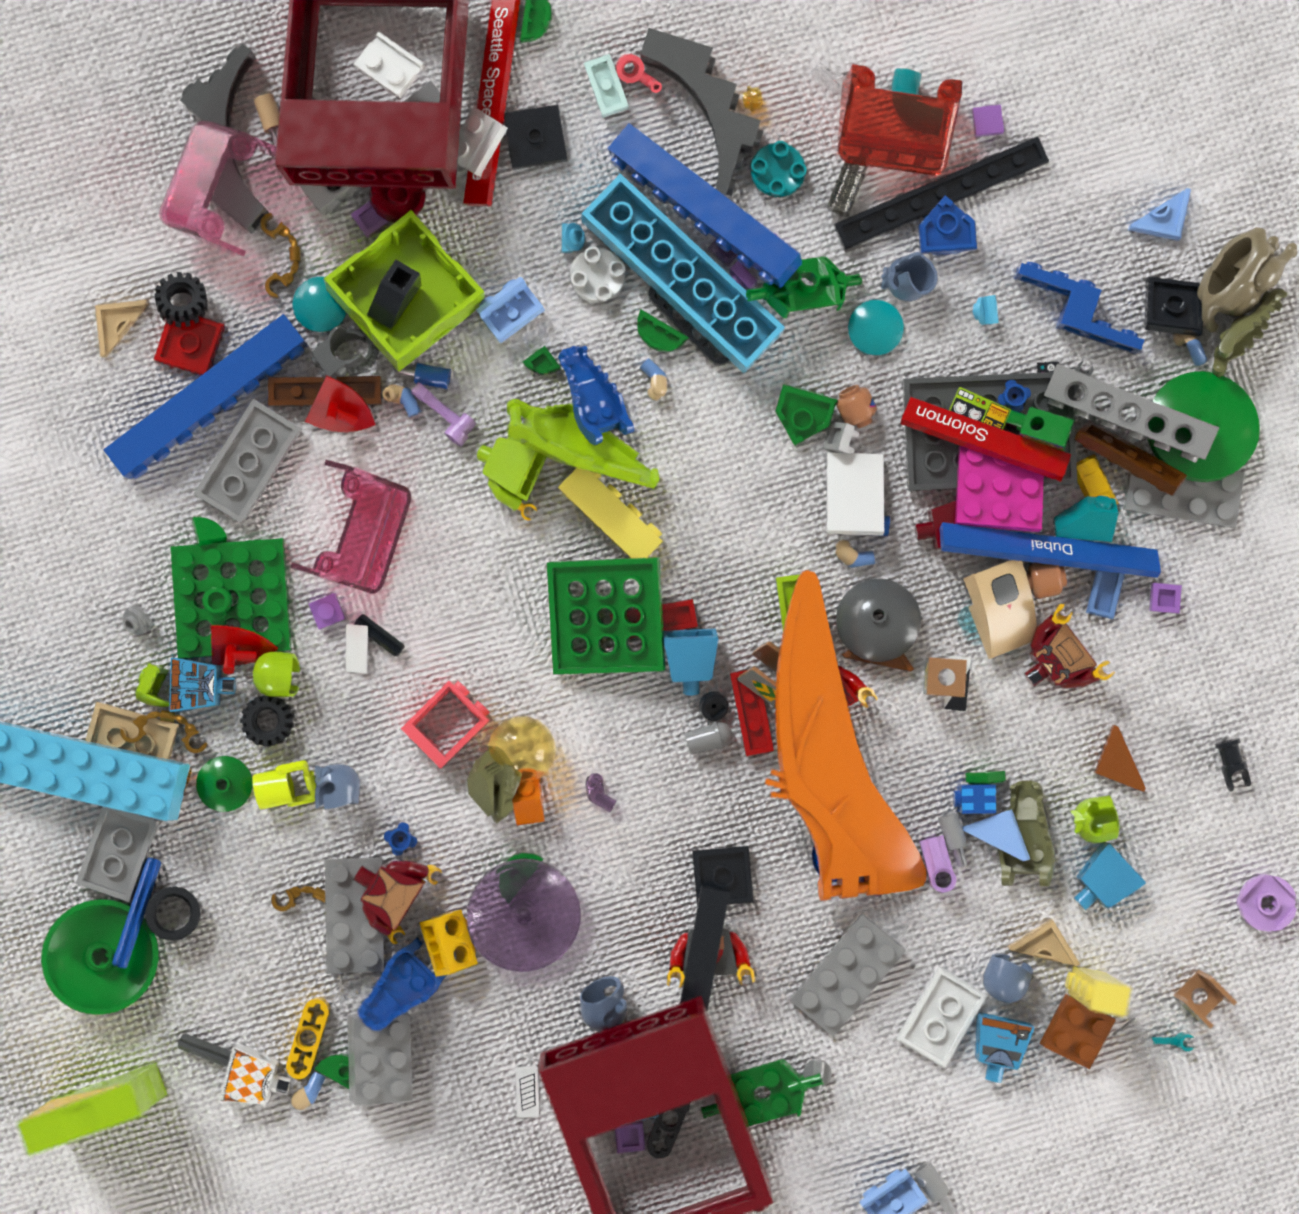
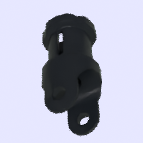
M1240 738L1214 744L1215 748L1219 749L1223 763L1221 770L1229 791L1234 790L1231 777L1236 771L1241 772L1246 786L1249 787L1251 785L1247 763L1243 761L1238 745L1241 742Z

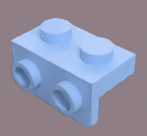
M519 277L516 280L508 281L495 296H489L484 299L476 311L501 344L544 312L545 309L528 288L523 278Z
M898 1169L886 1177L887 1182L879 1188L873 1186L862 1195L864 1198L860 1201V1204L868 1214H913L929 1201L906 1169L903 1171Z

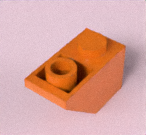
M538 759L516 760L515 763L522 768V777L517 791L512 798L516 825L545 822Z

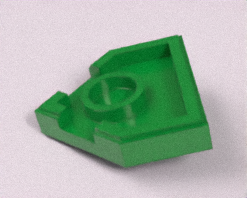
M783 384L775 412L794 446L830 426L837 399L801 387Z

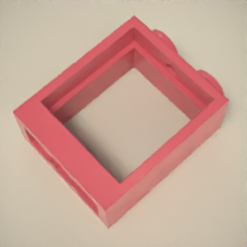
M449 680L401 728L440 769L444 768L491 721L487 717L490 713L489 710L480 701L474 704L467 697L470 691L460 681L454 684ZM451 691L480 721L445 754L417 724Z

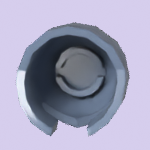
M914 252L898 258L889 268H883L881 288H888L893 296L899 300L915 301L927 295L936 287L938 281L937 271L933 263L922 253Z
M332 764L324 768L318 765L315 766L316 809L323 804L324 809L337 808L347 804H359L360 779L358 773L353 768L344 764Z
M996 953L991 956L983 974L985 990L998 1001L1013 1003L1021 1000L1028 990L1033 975V968L1026 962H1023L1020 967L1009 961V955Z

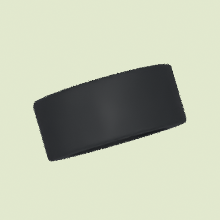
M176 886L163 888L156 892L148 901L145 911L146 923L150 930L159 938L169 941L180 940L190 935L198 926L201 916L200 904L196 897L188 890ZM175 896L187 902L190 907V918L184 927L171 931L159 924L156 911L161 901Z

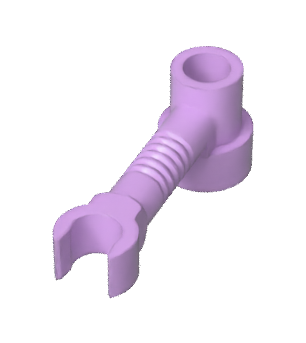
M418 382L411 390V393L451 424L444 434L456 445L462 447L468 440L467 435L477 423L465 413L459 417Z

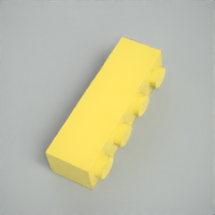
M576 468L558 486V489L629 558L649 557L663 543L659 538L662 533L651 522L648 525L643 523L639 519L642 515L641 512L631 503L626 506L619 499L622 494L613 485L609 484L606 487L599 480L602 476L601 474Z
M1073 966L1072 972H1068L1065 987L1068 989L1070 996L1090 1010L1126 1017L1131 987L1107 972Z

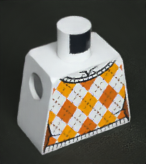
M237 1043L232 1048L219 1101L264 1105L270 1100L272 1092L287 1095L292 1079L276 1075L279 1066L277 1059Z

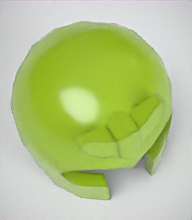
M268 652L261 655L253 669V682L256 689L261 694L269 697H294L298 692L299 686L291 685L292 672H300L298 658L293 653Z
M1111 796L1087 798L1080 802L1075 810H1071V814L1074 815V833L1079 834L1085 841L1101 843L1117 839L1120 828L1119 818Z

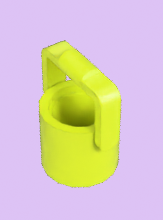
M301 760L279 765L272 771L254 774L253 789L260 810L286 804L288 807L314 802L316 789L315 775L310 770L308 763ZM303 770V778L310 793L295 796L294 783L290 772Z

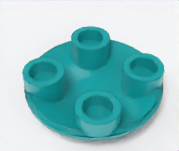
M777 141L763 146L754 155L750 167L751 178L756 187L764 194L772 197H785L796 192L803 184L807 171L801 154L785 141Z
M322 276L310 278L297 288L293 297L292 307L298 322L308 330L331 332L342 323L347 313L327 292L324 282L325 277Z
M870 300L860 304L852 312L848 322V333L852 343L865 355L889 353L900 343L904 332V323L899 311L890 303L882 300Z

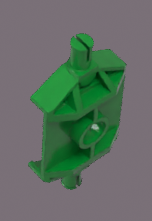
M825 256L802 259L803 263L782 288H779L774 283L770 286L764 282L761 288L747 289L746 298H748L749 302L760 299L766 300L783 319H786L790 312L838 305L836 310L839 311L845 300L846 288L860 286L862 284V277H860L859 273L846 276L845 272H841ZM801 278H806L813 282V285H806Z
M785 1059L730 1074L749 1126L797 1113L798 1117L801 1116L805 1091H808L809 1088L824 1085L821 1073L804 1078V1075H800ZM760 1086L767 1087L770 1090V1095L766 1098H759L754 1092L755 1089ZM717 1103L701 1107L704 1119L720 1114Z

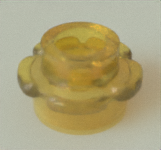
M749 85L747 92L742 93L745 109H750L752 113H755L756 110L763 109L762 93L760 87L752 88Z

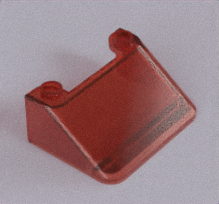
M852 64L842 83L837 146L839 157L851 164L927 175L941 174L948 163L962 96L963 81L955 79L943 81L938 87L937 98L875 88V74L871 69L863 65Z

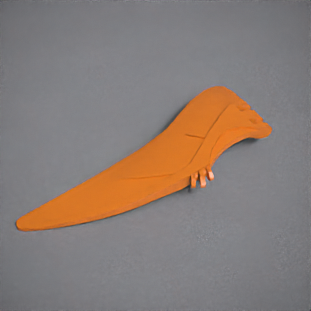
M802 571L797 579L787 612L777 666L775 709L780 771L771 769L770 774L779 777V781L766 778L765 784L780 788V792L771 791V797L787 799L799 813L810 832L819 863L818 895L821 901L830 900L831 897L835 896L843 899L857 897L858 894L862 893L870 896L910 891L924 886L927 880L926 868L922 857L906 828L885 802L870 779L856 741L844 694L820 582L815 572ZM859 876H864V882H859ZM832 879H837V885H832Z

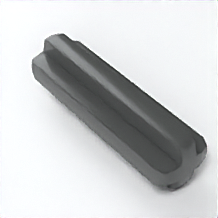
M183 1034L178 1042V1048L225 1067L229 1064L232 1051L189 1034Z

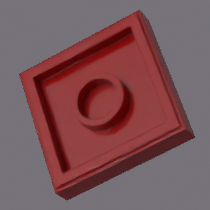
M200 316L199 322L195 324L191 320V326L186 327L185 322H181V327H176L175 321H173L172 325H169L166 321L154 361L199 376L211 369L226 326Z

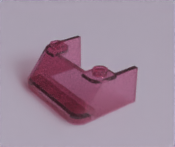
M212 121L197 122L190 131L159 211L162 223L171 229L231 255L244 256L245 250L220 240L224 231V222L217 213L208 210L228 157L237 161H245L253 156L255 150L271 157H276L277 147L248 133Z
M325 460L324 465L344 472L341 481V491L345 497L353 500L336 553L328 550L321 552L315 560L313 569L293 562L290 568L367 593H377L385 583L411 503L410 490L403 485L359 468Z

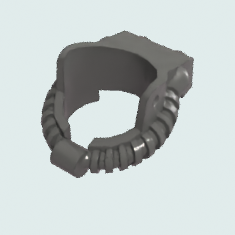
M340 325L329 333L324 342L317 344V348L311 352L313 355L311 361L316 368L320 367L322 370L320 374L323 379L327 375L337 380V376L357 375L365 370H369L368 368H371L372 364L376 363L375 360L378 359L379 349L361 329H353L352 327L347 329ZM350 339H360L364 342L366 341L369 345L366 357L359 354L350 360L343 361L336 358L335 351L343 342Z

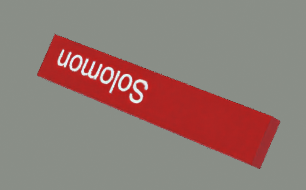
M910 397L900 422L901 425L1060 482L1063 479L1072 455Z

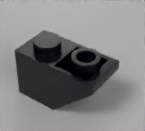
M396 259L381 280L367 316L387 329L392 330L422 286L420 273Z

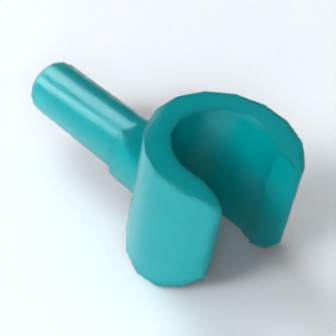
M1180 1032L1175 1037H1152V1044L1176 1045V1047L1184 1051H1192L1194 1047L1184 1046L1183 1041L1187 1037L1194 1038V1036Z

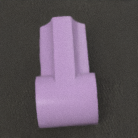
M941 835L919 841L930 886L942 893L951 891L956 884V875L951 866L944 836ZM941 871H945L950 877L949 884L945 887H938L935 883V877Z

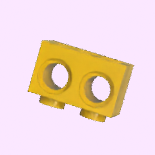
M461 909L445 912L419 922L436 977L450 975L478 964L476 950L468 933L467 920L463 916ZM445 925L448 927V933L446 932Z

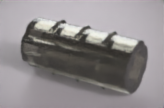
M855 155L846 156L844 164L840 169L839 177L835 182L834 190L830 195L831 197L827 205L829 211L840 216L849 217L869 166L868 161Z

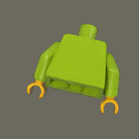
M500 437L496 440L493 448L482 445L477 452V460L486 463L483 468V474L489 478L488 486L495 498L512 510H519L525 520H532L524 515V509L526 507H532L536 511L537 509L531 503H522V500H528L547 457L521 444V439L514 440L510 437L507 439Z

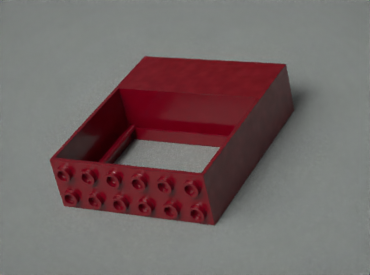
M289 0L275 161L276 167L289 185L456 189L469 0ZM320 6L446 8L440 101L312 100Z
M702 996L540 1053L538 1072L592 1214L616 1213L588 1138L710 1095H714L746 1186L667 1214H746L752 1211L758 1213L766 1210L769 1205L774 1204L769 1178Z

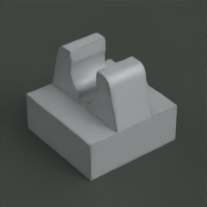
M831 422L823 449L830 452L854 453L855 449L851 448L849 444L851 438L859 439V433L854 430L855 426L848 423Z

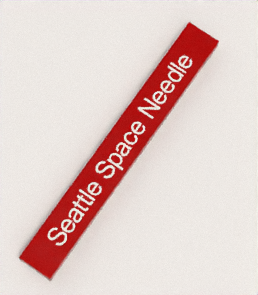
M491 0L476 108L502 125L504 122L520 0ZM500 143L480 177L469 170L467 171L463 204L467 206L492 207Z

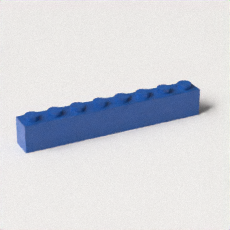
M630 123L627 124L607 148L612 157L610 161L620 171L628 170L632 174L631 178L638 185L650 187L653 190L652 194L660 202L665 203L668 201L674 206L673 210L684 220L689 217L695 222L694 226L699 232L705 236L711 234L717 239L715 242L725 252L731 250L737 254V260L746 268L750 269L753 267L759 271L758 276L771 286L774 283L779 288H782L803 263L798 251Z
M282 314L103 449L123 477L128 479L141 477L148 471V465L155 460L160 462L171 453L169 449L177 443L182 445L193 437L192 432L200 426L205 428L216 419L214 416L222 409L224 411L231 409L238 403V397L244 393L250 394L260 386L259 382L266 376L273 377L283 368L281 366L289 359L293 361L299 358L305 352L304 348L308 345L286 315Z

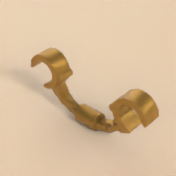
M268 213L262 217L260 222L263 232L272 239H276V236L279 235L288 237L292 247H289L290 262H293L290 273H285L283 276L273 273V276H270L265 282L266 292L272 298L279 299L280 297L271 291V285L276 281H280L286 288H289L288 285L293 282V276L299 269L298 262L301 261L300 247L297 246L295 237L290 234V229L282 222L279 223L275 230L270 231L266 228L267 222L273 218L272 213Z
M161 710V713L153 711L146 716L141 715L133 720V724L139 731L135 738H128L123 729H120V735L123 740L135 743L142 736L146 735L143 727L147 724V719L160 717L159 721L171 723L177 720L185 725L186 736L181 741L189 752L200 753L207 746L205 742L197 749L190 747L189 739L198 734L199 731L196 730L194 724L188 723L183 716L175 715L176 712H169L167 710Z
M295 886L286 890L289 897L287 906H282L278 903L276 893L272 895L271 903L276 910L286 911L297 905L295 898L299 897L301 892L313 893V898L325 903V890L319 887L315 889L311 886L302 888Z

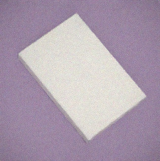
M827 452V534L883 536V454Z
M938 965L898 1033L896 1040L946 1069L988 995Z

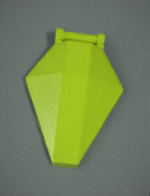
M511 399L507 402V413L510 415V424L507 427L508 436L514 440L521 439V444L558 463L652 489L658 484V469L653 468L650 470L636 459L639 453L610 431L601 433L603 436L602 443L592 445L578 428L572 404L547 405L545 408L530 406L519 399Z

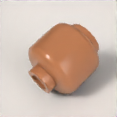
M856 384L838 394L840 398L836 402V407L844 423L862 428L873 422L871 417L877 412V406L868 388L859 387Z
M1031 563L1029 565L1026 575L1031 593L1035 598L1041 599L1057 596L1062 592L1063 587L1067 586L1066 573L1063 566Z

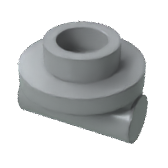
M134 604L123 613L124 627L135 635H141L145 631L147 632L155 625L137 604Z
M813 1059L803 1069L804 1078L821 1073L824 1085L811 1088L812 1090L821 1091L822 1087L826 1086L831 1079V1068L824 1060Z

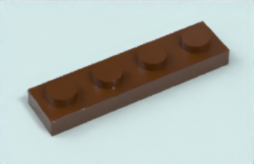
M381 376L336 377L338 381L355 390L367 405H382ZM323 377L268 378V406H312L324 382Z
M1088 420L1081 427L1074 439L1086 449L1100 454L1110 463L1121 466L1131 472L1133 476L1147 481L1159 491L1168 493L1171 496L1177 492L1187 477L1181 471L1091 420Z

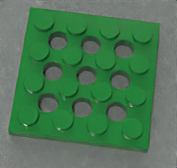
M283 538L211 543L198 546V544L170 546L178 658L212 656L211 634L206 637L201 636L198 632V625L202 621L207 620L212 625L226 626L227 621L232 618L240 622V628L255 632L268 639L278 647L277 651L292 650L285 542ZM260 560L263 562L265 570L262 575L255 577L250 572V566L254 561ZM231 562L235 564L237 572L234 577L227 579L222 574V568L226 563ZM199 565H205L209 570L207 578L202 581L197 580L194 575L195 568ZM218 586L228 591L234 590L238 594L239 599L237 604L231 606L230 610L225 614L214 615L207 612L205 608L201 609L197 606V596L200 593L206 592L211 587ZM262 588L265 590L267 597L264 603L257 605L252 600V593L254 590ZM264 616L268 620L269 625L266 631L260 633L255 630L254 621L257 617Z
M660 557L547 562L553 675L666 670ZM628 579H634L638 582L639 591L637 594L631 595L626 591L625 583ZM601 580H606L611 584L612 589L608 596L601 595L598 591V583ZM574 581L580 582L584 587V592L580 597L574 596L570 591V586ZM630 607H635L640 611L641 618L639 622L632 623L628 620L627 610ZM607 608L612 612L613 620L610 624H605L600 620L599 613L601 609ZM575 609L582 610L585 614V622L582 625H578L572 620V613ZM632 635L638 636L642 640V648L639 651L632 650L628 645V640ZM608 636L613 639L615 647L612 652H606L602 649L601 640L603 637ZM577 637L583 638L587 643V649L584 653H579L574 649L573 642Z

